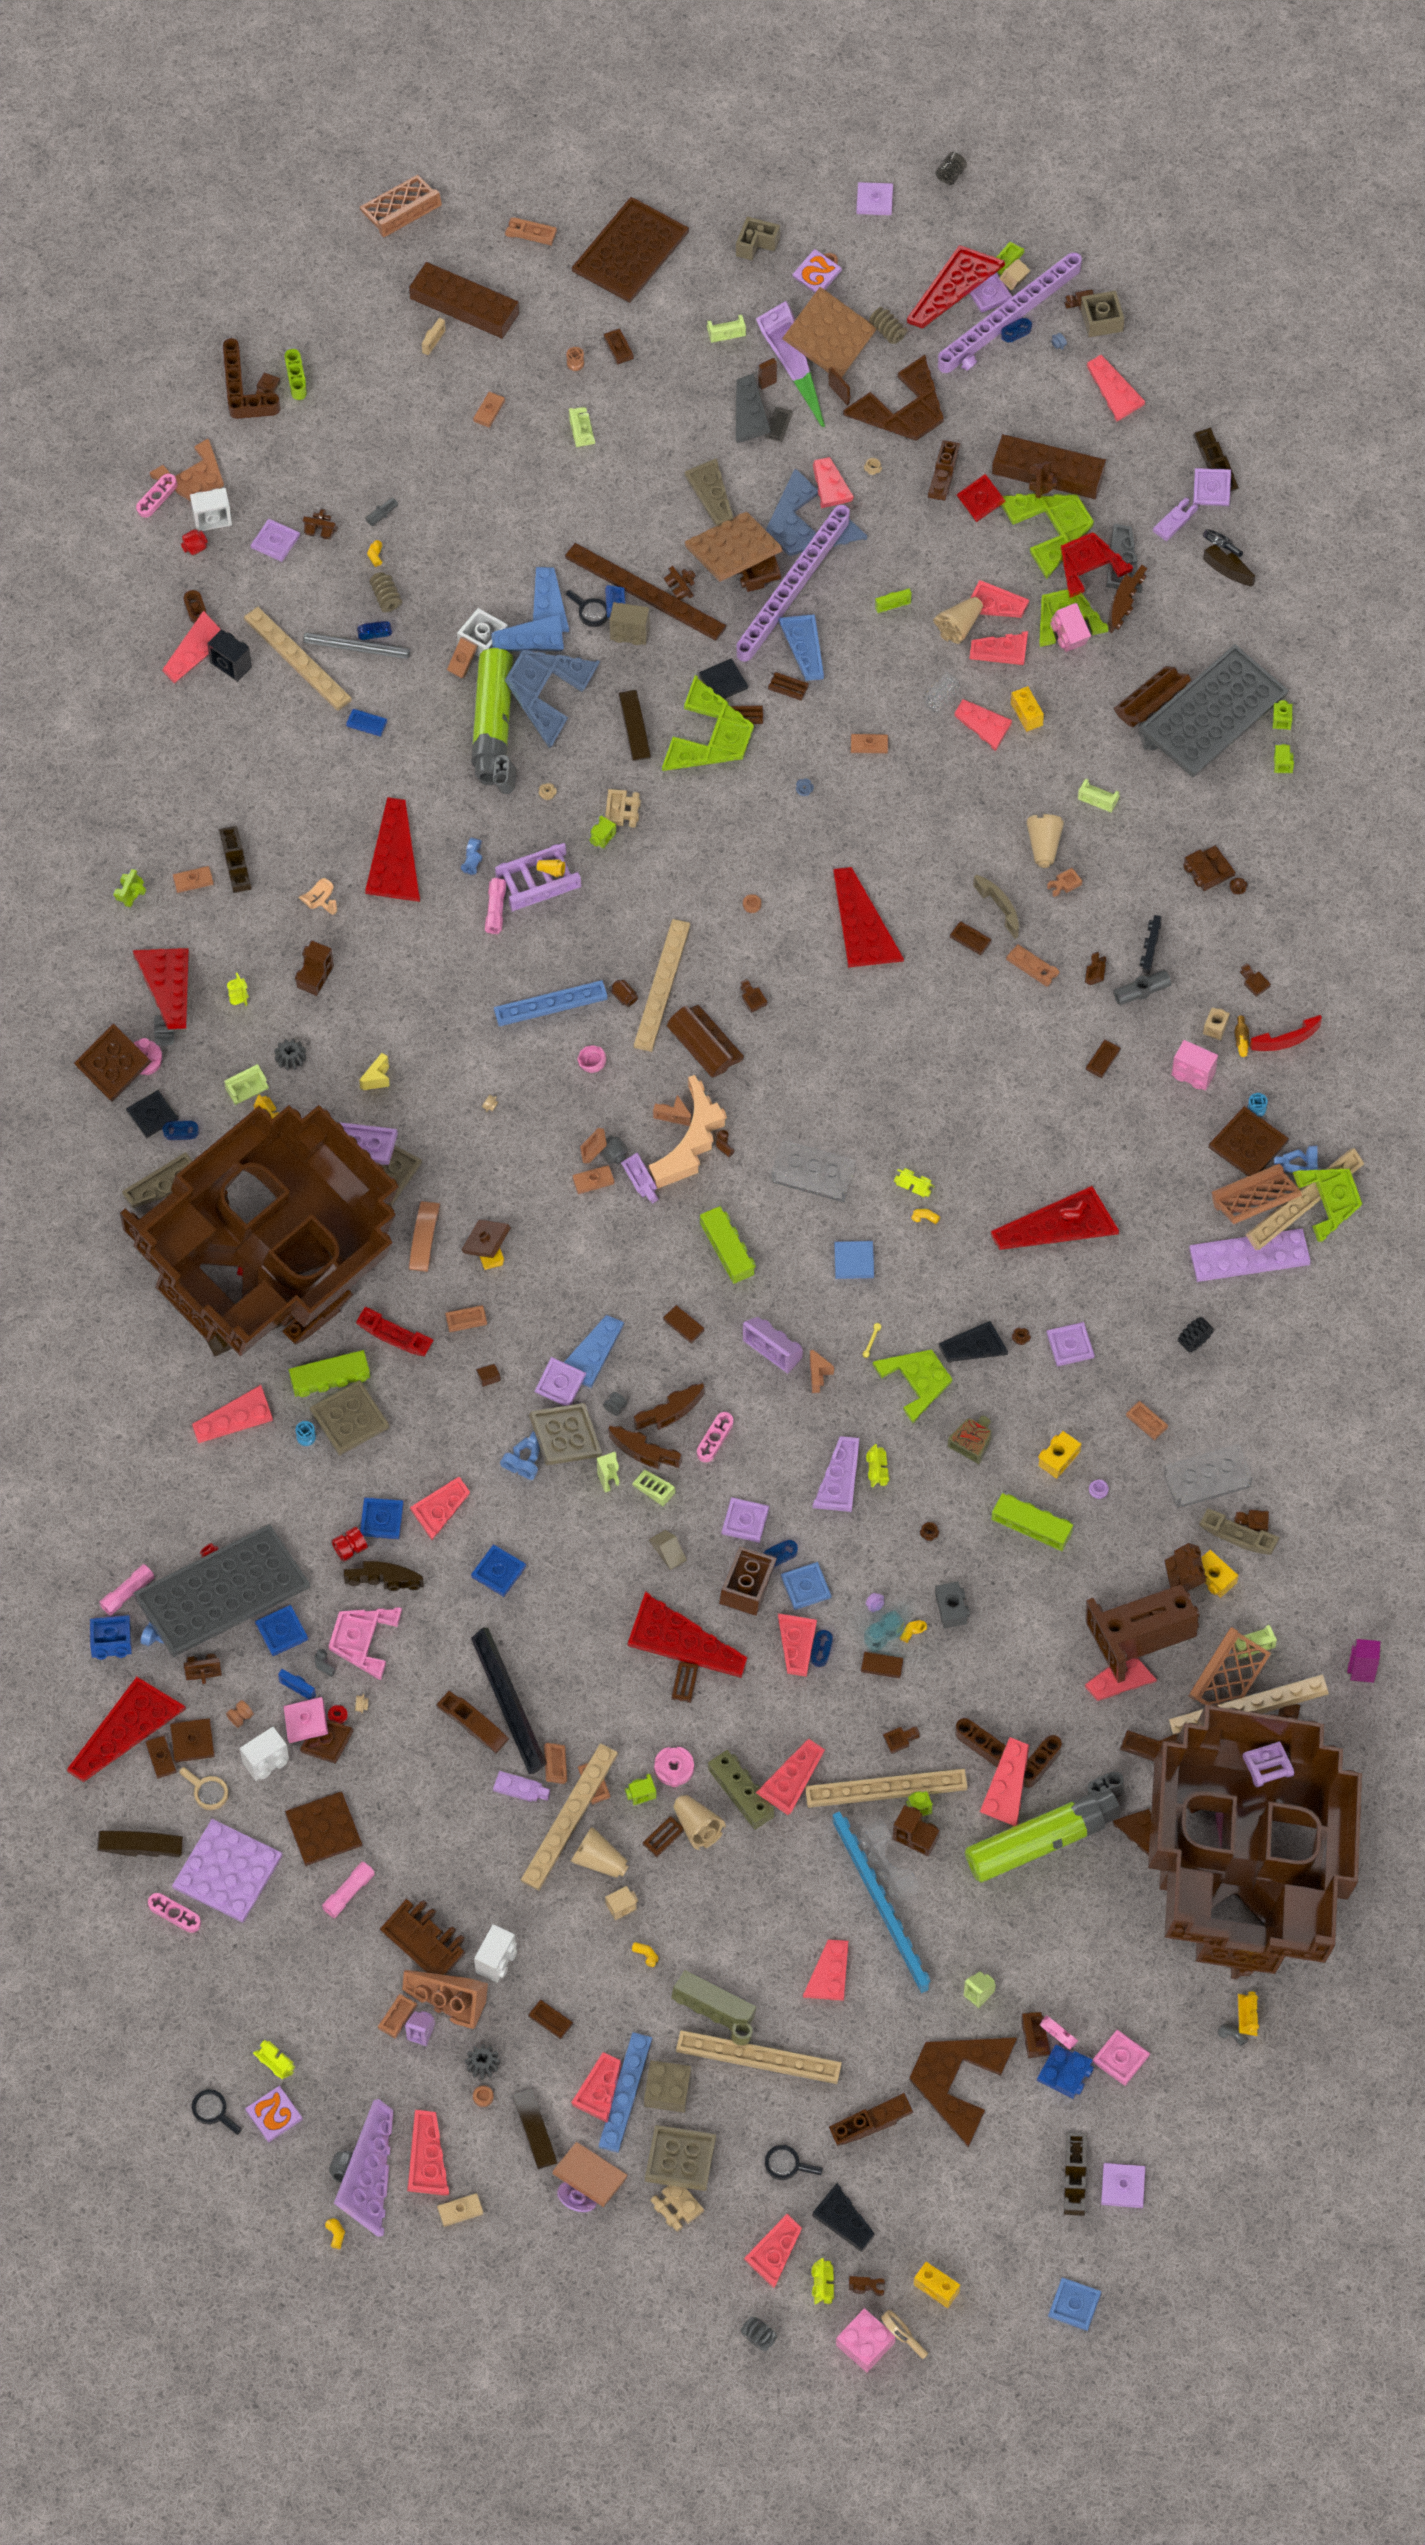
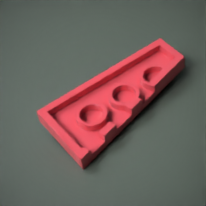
M1102 355L1087 363V368L1095 383L1099 386L1100 392L1107 401L1109 409L1114 414L1116 422L1145 405V400Z
M415 2110L407 2187L409 2192L449 2195L436 2112Z

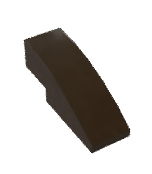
M1216 544L1204 550L1203 560L1214 570L1240 584L1250 587L1254 585L1255 575L1233 553L1227 555Z

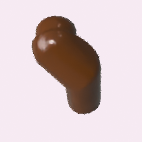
M720 1130L716 1135V1147L730 1158L735 1150L728 1145L729 1133L726 1130Z

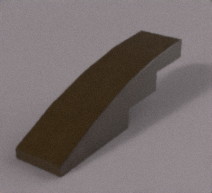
M1208 428L1195 432L1193 436L1208 469L1231 470L1230 492L1239 489L1227 456H1224L1219 441L1216 442L1212 429Z
M637 690L619 692L621 711L632 761L650 759L651 755Z
M237 826L219 829L233 893L252 890Z
M99 1831L97 1851L136 1857L138 1854L158 1857L159 1855L180 1857L182 1855L183 1836L140 1831Z
M532 2088L512 2094L537 2169L557 2164V2159Z
M1066 2132L1064 2215L1085 2216L1087 2133Z

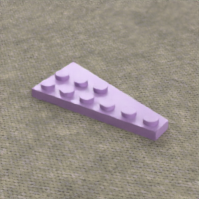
M379 2099L374 2100L334 2201L336 2206L378 2237L384 2236L382 2218H385V2210L383 2209L384 2198L387 2197L389 2165L386 2164L387 2155H390L388 2139L392 2133L393 2110Z

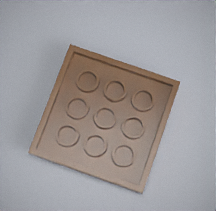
M819 287L782 339L829 373V368L833 367L842 378L877 328L822 287Z
M747 511L734 517L731 521H725L722 525L708 529L685 541L686 548L719 582L782 552L781 545Z

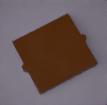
M830 367L828 375L829 386L846 405H849L851 398L850 387L833 367Z

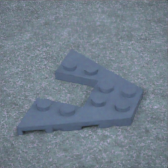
M794 469L766 528V531L781 545L782 550L789 556L803 552L816 535V532L795 512L818 496V489L797 469ZM849 519L848 526L833 547L862 539L867 540V535Z
M522 650L505 678V682L546 745L550 748L568 717L538 698L548 678L553 673L582 692L600 661L594 662L582 660V658L574 659L570 656L546 655L543 652L534 653L529 650Z

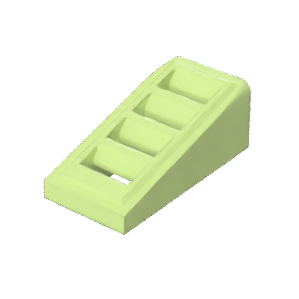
M646 1470L632 1483L633 1486L662 1506L675 1494V1487ZM645 1477L648 1478V1480L643 1485L640 1484V1482ZM653 1481L654 1483L648 1488L649 1483ZM657 1485L660 1486L656 1491H653ZM664 1489V1493L660 1495L659 1493Z

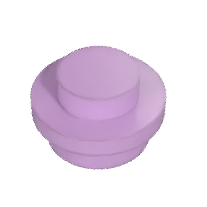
M968 355L961 362L963 364L961 368H965L968 371L977 363L976 357Z
M1095 1480L1089 1486L1090 1495L1096 1499L1104 1498L1108 1494L1109 1487L1103 1480Z
M872 1593L866 1601L868 1609L871 1612L879 1611L884 1605V1596Z

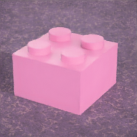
M1077 603L1057 610L1051 619L1052 630L1057 632L1059 646L1061 649L1064 648L1065 652L1085 645L1091 637Z
M1183 1040L1174 1056L1172 1076L1178 1081L1190 1083L1196 1089L1206 1091L1216 1073L1218 1055Z
M864 2308L836 2338V2346L867 2373L895 2344L896 2337Z

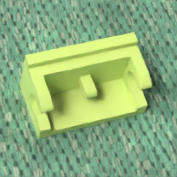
M738 315L739 319L737 321L712 325L711 321H707V330L711 343L746 336V325L743 316Z
M584 407L569 409V420L576 447L595 444L589 414L584 413L587 412V409Z
M1085 779L1079 789L1078 800L1112 813L1120 798V792L1110 793L1088 783L1089 779Z
M258 1064L224 1081L225 1089L235 1105L269 1089L266 1077Z
M615 1452L597 1458V1475L605 1492L610 1491V1485L608 1484L610 1479L615 1480V1484L619 1486V1478L617 1476L619 1465Z
M1270 1625L1266 1626L1263 1630L1244 1635L1265 1650L1276 1647L1277 1639ZM1238 1638L1234 1644L1236 1653L1246 1651L1245 1642ZM1254 1651V1652H1251V1655L1257 1654V1653H1260V1652H1259V1651ZM1248 1653L1237 1655V1658L1247 1657Z

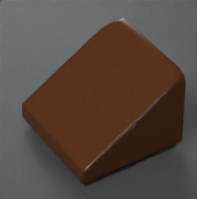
M495 1364L476 1369L482 1387L501 1381L500 1373Z

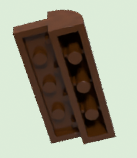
M1165 666L1113 709L1122 721L1128 726L1134 727L1138 723L1147 720L1148 715L1159 710L1164 702L1174 697L1175 693L1183 690L1187 686L1186 684L1191 681L1189 674L1178 673L1175 667Z
M699 1004L691 1008L687 1005L682 1007L670 1018L666 1025L712 1078L725 1073L728 1067L741 1062L744 1058V1055Z

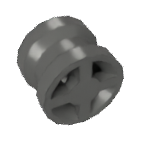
M612 1392L610 1399L603 1403V1407L614 1416H618L621 1413L620 1410L625 1408L628 1403L622 1395Z

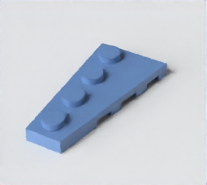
M815 614L779 618V624L805 681L824 679Z
M606 1315L564 1362L587 1373L582 1383L583 1385L592 1388L624 1326V1322Z

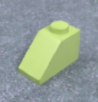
M978 1972L965 1981L964 1996L980 2008L995 1992V1981L989 1975Z

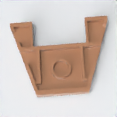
M209 439L194 446L195 451L203 460L175 476L178 484L175 489L176 493L191 501L190 494L212 491L224 486ZM164 465L150 472L151 478L157 480L165 474H170ZM168 481L165 482L166 485H167V484H170V485L172 484V482H168Z

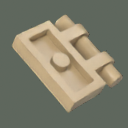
M608 789L605 818L618 826H623L624 820H629V827H636V822L639 820L638 808L641 804L640 794L634 792L632 797H627V791ZM625 806H630L631 810L625 811Z
M669 2185L662 2190V2194L665 2196L664 2200H660L657 2195L650 2200L655 2205L654 2209L658 2213L661 2212L666 2218V2223L677 2232L683 2227L679 2220L683 2218L689 2224L704 2212L702 2206L691 2193L682 2187ZM671 2204L677 2213L672 2214L667 2207Z

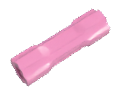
M493 878L489 882V903L485 922V931L487 933L499 934L502 931L503 901L506 892V881L504 879Z
M144 1564L140 1566L116 1590L110 1592L99 1601L101 1608L111 1616L122 1607L123 1603L133 1595V1592L145 1587L155 1578L153 1572Z
M361 1862L342 1886L323 1903L322 1909L332 1918H336L351 1898L375 1875L374 1870L365 1862Z

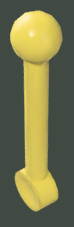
M879 1323L874 1324V1332L866 1350L862 1353L865 1358L870 1356L869 1351L876 1334L881 1330Z

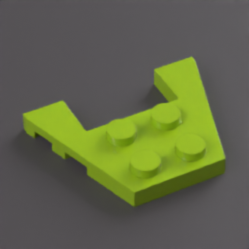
M1067 589L1042 595L1040 647L1056 644V638L1050 624L1052 622L1051 619L1057 610L1077 603L1083 619L1088 621L1092 635L1108 632V625L1102 622L1099 614L1094 612L1082 593L1070 598Z
M1350 1169L1298 1170L1293 1172L1298 1188L1316 1183L1328 1219L1312 1226L1318 1242L1324 1241L1327 1238L1326 1236L1336 1230L1340 1223L1350 1217L1362 1205Z
M932 1349L873 1362V1367L881 1378L899 1369L919 1397V1399L903 1407L904 1412L912 1423L952 1383L951 1376Z

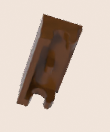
M1042 2012L1022 2013L1021 2016L1028 2059L1049 2056L1051 2054L1046 2030L1040 2026L1044 2019Z

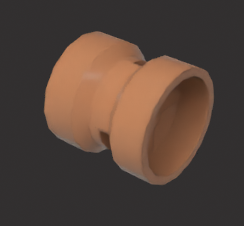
M579 347L569 348L566 352L567 367L573 371L581 370L584 367L583 350Z
M243 1700L236 1704L235 1709H230L226 1712L228 1719L237 1728L244 1724V1720L250 1719L254 1715L251 1708Z

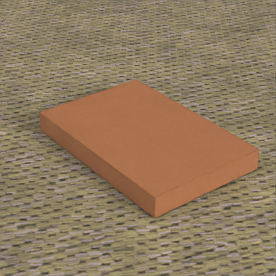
M578 2142L573 2145L552 2173L602 2207L608 2203L627 2179V2174Z

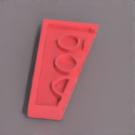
M204 611L162 670L174 683L209 655L207 643L221 630Z
M260 1385L193 1423L192 1426L198 1443L273 1421Z
M1011 1737L1009 1738L981 1807V1813L1013 1826L1018 1825L1030 1745Z
M807 1739L755 1793L789 1815L794 1809L825 1749L812 1740Z

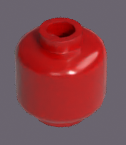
M193 529L182 536L183 542L181 547L185 553L189 552L194 556L207 548L208 540L202 530Z

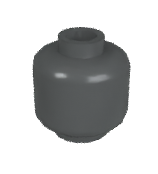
M611 1135L606 1138L607 1145L600 1153L607 1163L612 1164L616 1162L618 1165L626 1159L625 1154L628 1152V1149L619 1137Z
M350 2151L337 2152L333 2156L329 2172L337 2182L342 2183L353 2155Z

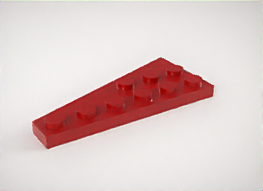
M959 245L909 314L907 323L923 329L1005 266V261Z
M387 797L365 894L420 902L406 801L404 799Z
M853 868L833 869L848 968L904 962L902 954Z
M189 948L133 950L134 959L137 961L148 989L155 999L156 1006L161 1012L167 1029H187Z
M1090 1186L992 1230L990 1235L998 1249L1004 1250L1119 1235V1229L1093 1186ZM1080 1200L1087 1204V1207L1077 1220H1065L1060 1217L1059 1212L1062 1208L1075 1207Z
M645 1591L628 1640L629 1647L742 1678L747 1664L746 1656L731 1646L723 1644L717 1640V1637L708 1634L700 1626L682 1614L674 1612L665 1603L656 1600Z
M136 1676L69 1765L67 1772L82 1782L87 1781L186 1710V1706Z

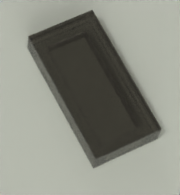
M775 407L769 423L771 432L765 434V438L783 442L793 411Z

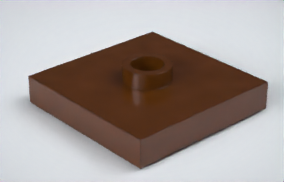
M479 1219L461 1250L469 1255L494 1258L511 1227L506 1223Z
M210 1718L170 1724L175 1763L215 1757Z
M326 1719L328 1734L305 1739L300 1751L301 1753L336 1764L354 1730L352 1727Z

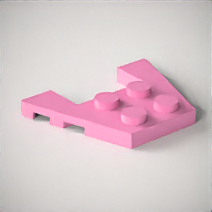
M397 1607L392 1610H384L383 1608L376 1611H339L329 1643V1650L381 1680L386 1661L367 1657L377 1623L398 1627L402 1608Z

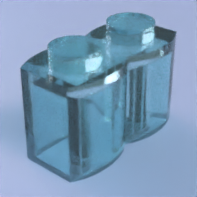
M896 1611L885 1614L880 1622L874 1623L866 1629L864 1643L872 1652L883 1649L888 1641H892L902 1634L904 1620Z

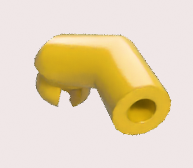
M375 540L367 551V555L375 567L382 564L379 558L382 542L379 540Z
M915 1209L911 1219L915 1222H920L921 1218H926L932 1223L937 1224L941 1217L929 1209Z
M921 1620L909 1622L902 1632L900 1640L908 1643L912 1635L922 1633L927 1629V1623Z
M638 1942L633 1943L632 1951L645 1955L647 1958L645 1960L646 1965L655 1967L659 1958L651 1946Z
M335 2218L328 2219L325 2227L334 2235L331 2247L341 2249L345 2230L339 2220Z

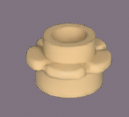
M870 458L866 461L864 470L870 475L880 473L882 470L881 463L876 458Z
M551 783L542 784L539 787V795L545 800L552 799L557 793V789Z
M488 1096L482 1108L486 1109V1112L489 1110L493 1112L498 1104V1101H496L497 1096Z
M364 1694L362 1696L356 1695L355 1711L361 1712V1714H363V1710L368 1709V1698H364Z

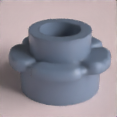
M1061 333L1052 335V345L1056 349L1060 347L1063 350V347L1067 345L1065 337Z
M800 779L796 783V791L801 796L810 795V792L814 789L809 779Z

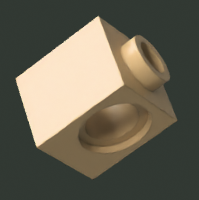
M1017 259L1003 272L999 279L1012 291L1026 278L1030 270Z
M1212 1007L1204 1025L1203 1034L1221 1040L1227 1027L1230 1013L1223 1009Z
M625 1886L606 1896L605 1902L613 1918L617 1920L637 1910L636 1902H638L634 1891L630 1892L628 1887Z

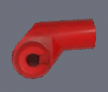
M1080 1200L1075 1207L1062 1208L1059 1212L1060 1217L1065 1220H1077L1087 1207V1204Z

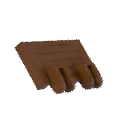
M406 1899L383 1924L380 1930L427 1973L447 1975L466 1953L460 1947L465 1937L459 1935L447 1948L445 1944L454 1935L456 1929L450 1927L438 1940L437 1938L443 1931L431 1921L436 1911L430 1909L418 1921L415 1918L425 1909L427 1903L424 1900L421 1901L411 1913H408L414 1905Z

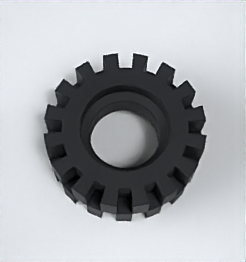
M1198 1317L1191 1324H1188L1186 1329L1182 1330L1183 1332L1180 1333L1178 1342L1188 1352H1193L1198 1347H1201L1203 1343L1207 1342L1206 1340L1211 1337L1210 1335L1213 1334L1214 1328L1203 1317Z

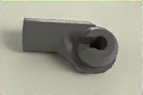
M318 1649L314 1656L316 1668L332 1677L336 1672V1668L328 1664L327 1651L325 1649Z
M1223 2024L1218 2029V2035L1221 2038H1226L1228 2035L1233 2036L1240 2046L1248 2042L1247 2037L1239 2033V2027Z

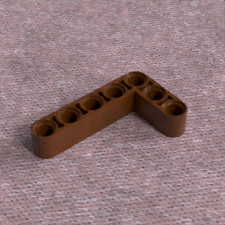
M234 338L226 339L223 342V354L230 416L234 419L277 415L280 412V400L277 394H243L239 343Z
M959 1719L956 1723V1738L995 1767H998L1006 1745L970 1719ZM967 1728L969 1731L961 1732L960 1729ZM1050 1735L1046 1737L1027 1760L1025 1774H1031L1033 1777L1030 1779L1024 1777L1025 1788L1033 1787L1059 1757L1062 1741L1058 1736ZM982 1739L985 1743L978 1744L976 1740ZM1055 1745L1057 1748L1053 1750L1048 1748V1746ZM999 1751L1001 1754L997 1756L993 1755L992 1752ZM1042 1759L1045 1763L1038 1764L1036 1760Z

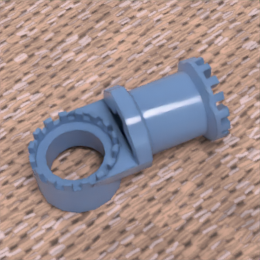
M471 837L466 849L467 858L465 863L461 865V870L464 873L476 874L477 865L482 861V856L476 852L480 850L478 848H481L479 845H481L482 841Z

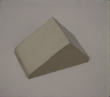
M667 1530L649 1539V1542L670 1570L687 1561L676 1536Z

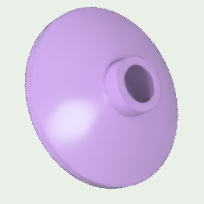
M566 2182L562 2183L558 2188L557 2195L559 2200L566 2207L574 2211L589 2212L597 2205L595 2201Z

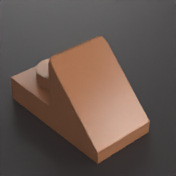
M678 1095L674 1107L655 1103L653 1109L654 1119L686 1126L691 1125V1114Z
M810 1350L812 1393H820V1386H824L823 1375H834V1366L817 1352Z

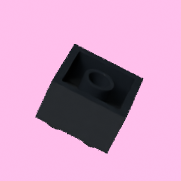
M221 629L207 643L210 663L237 682L252 668L249 646L235 639L231 633Z

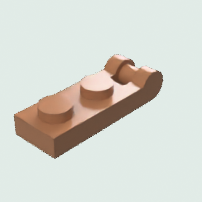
M510 218L509 227H507L505 235L552 246L557 228L518 218Z
M1019 944L1006 957L1007 961L1046 987L1051 984L1053 977L1056 978L1060 973L1056 967L1050 966Z

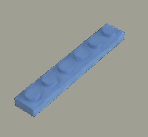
M601 980L494 1007V1013L500 1027L608 1000L603 981Z
M632 2032L617 2082L608 2123L605 2122L599 2148L619 2153L651 2046L652 2037Z

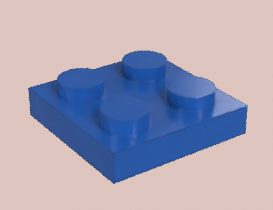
M364 1498L360 1527L363 1537L399 1539L403 1501Z
M493 1544L472 1572L471 1578L505 1597L526 1568V1564Z
M291 1605L255 1621V1625L272 1657L308 1641V1636Z

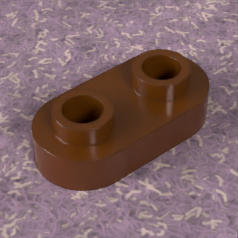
M196 590L187 591L183 597L184 605L190 621L195 623L199 616L196 617L195 615H201L203 611L206 614L207 612L201 594Z

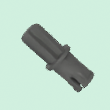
M391 498L382 506L378 505L376 510L365 517L367 523L373 527L382 518H386L387 514L398 506V502Z

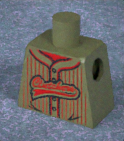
M981 1416L977 1422L971 1418L966 1419L950 1435L947 1447L980 1464L991 1440L992 1431L987 1428L991 1423L990 1419L986 1416Z

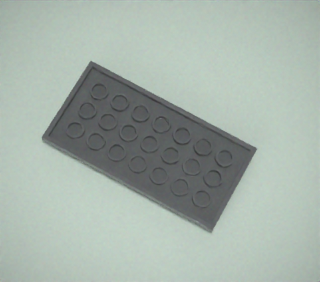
M1234 644L1141 725L1139 731L1193 778L1273 708L1274 703L1282 700L1289 690Z
M268 1524L133 1592V1597L171 1655L175 1657L309 1589L310 1583L272 1526Z

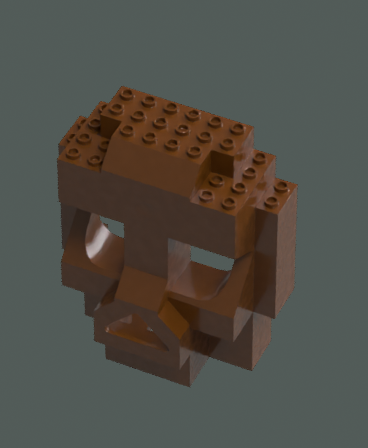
M288 1105L273 1119L266 1109L258 1106L175 1176L170 1190L178 1199L138 1232L133 1246L160 1273L155 1288L205 1340L209 1342L219 1334L241 1357L280 1322L285 1327L293 1319H296L303 1327L308 1325L387 1256L393 1243L387 1233L396 1215L389 1203L393 1201L399 1186L397 1181L393 1177H389L384 1172V1168L371 1158L369 1152L362 1149L356 1139L351 1135L349 1136L344 1131L343 1126L333 1120L329 1111L320 1105L315 1107L304 1118H301L298 1110ZM242 1171H246L256 1177L277 1198L248 1224L229 1207L224 1197L226 1189ZM309 1231L328 1250L332 1260L313 1275L302 1276L290 1270L279 1256ZM201 1265L241 1267L243 1270L242 1299L235 1304L200 1268Z
M1205 1705L1197 1723H1184L1176 1742L1163 1741L1154 1760L1148 1868L1160 1870L1159 1890L1167 1891L1164 1938L1195 1942V1962L1276 1974L1285 1957L1326 1963L1336 1944L1337 1898L1348 1900L1358 1883L1362 1773L1355 1772L1354 1770H1342L1343 1748H1337L1334 1745H1323L1324 1724L1316 1721L1298 1720L1293 1717H1278L1275 1714L1265 1715L1259 1714L1256 1711L1247 1712L1240 1711L1237 1708L1228 1709L1217 1705ZM1281 1742L1293 1767L1294 1776L1288 1778L1284 1776L1256 1787L1242 1757L1243 1754ZM1280 1764L1277 1766L1261 1770L1259 1772L1261 1775L1276 1770L1283 1769V1767ZM1187 1808L1223 1813L1221 1848L1203 1846L1190 1838L1186 1830ZM1272 1821L1317 1829L1311 1857L1306 1860L1297 1861L1271 1857ZM1231 1895H1237L1263 1926L1211 1918V1910Z

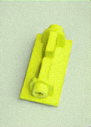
M236 973V979L227 983L229 1002L232 1005L244 1002L245 1006H247V998H249L246 990L247 984L244 978L240 979L238 973Z
M906 1168L903 1171L897 1170L901 1173L900 1176L896 1175L894 1179L897 1186L909 1190L913 1184V1193L923 1198L930 1196L931 1190L929 1188L935 1187L931 1184L932 1180L924 1176L917 1178L913 1176V1171Z
M875 1444L866 1454V1461L869 1463L868 1479L871 1481V1487H874L877 1483H880L881 1486H886L889 1482L888 1468L881 1467L887 1465L886 1451L882 1447L877 1448V1444Z
M264 2040L260 2044L262 2048L253 2052L259 2061L269 2067L277 2077L285 2079L294 2073V2062L283 2053L277 2057L280 2050L270 2041Z
M821 2258L814 2263L811 2270L812 2277H814L812 2296L814 2297V2304H818L822 2300H824L825 2304H831L834 2299V2284H827L826 2281L832 2282L834 2280L833 2265H831V2261H824V2258Z

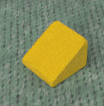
M500 1248L494 1258L479 1256L484 1270L502 1266L504 1262Z

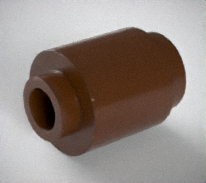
M617 980L611 986V993L622 1005L630 1007L638 1000L637 992L626 980Z

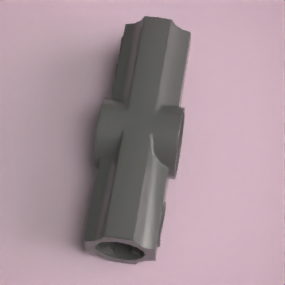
M1165 970L1148 977L1139 976L1135 982L1114 989L1115 1000L1121 1006L1136 999H1146L1151 993L1171 986L1170 976Z

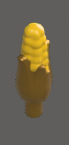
M1241 1015L1237 1017L1238 1024L1235 1026L1234 1035L1240 1057H1246L1248 1047H1250L1249 1028L1245 1024V1017Z

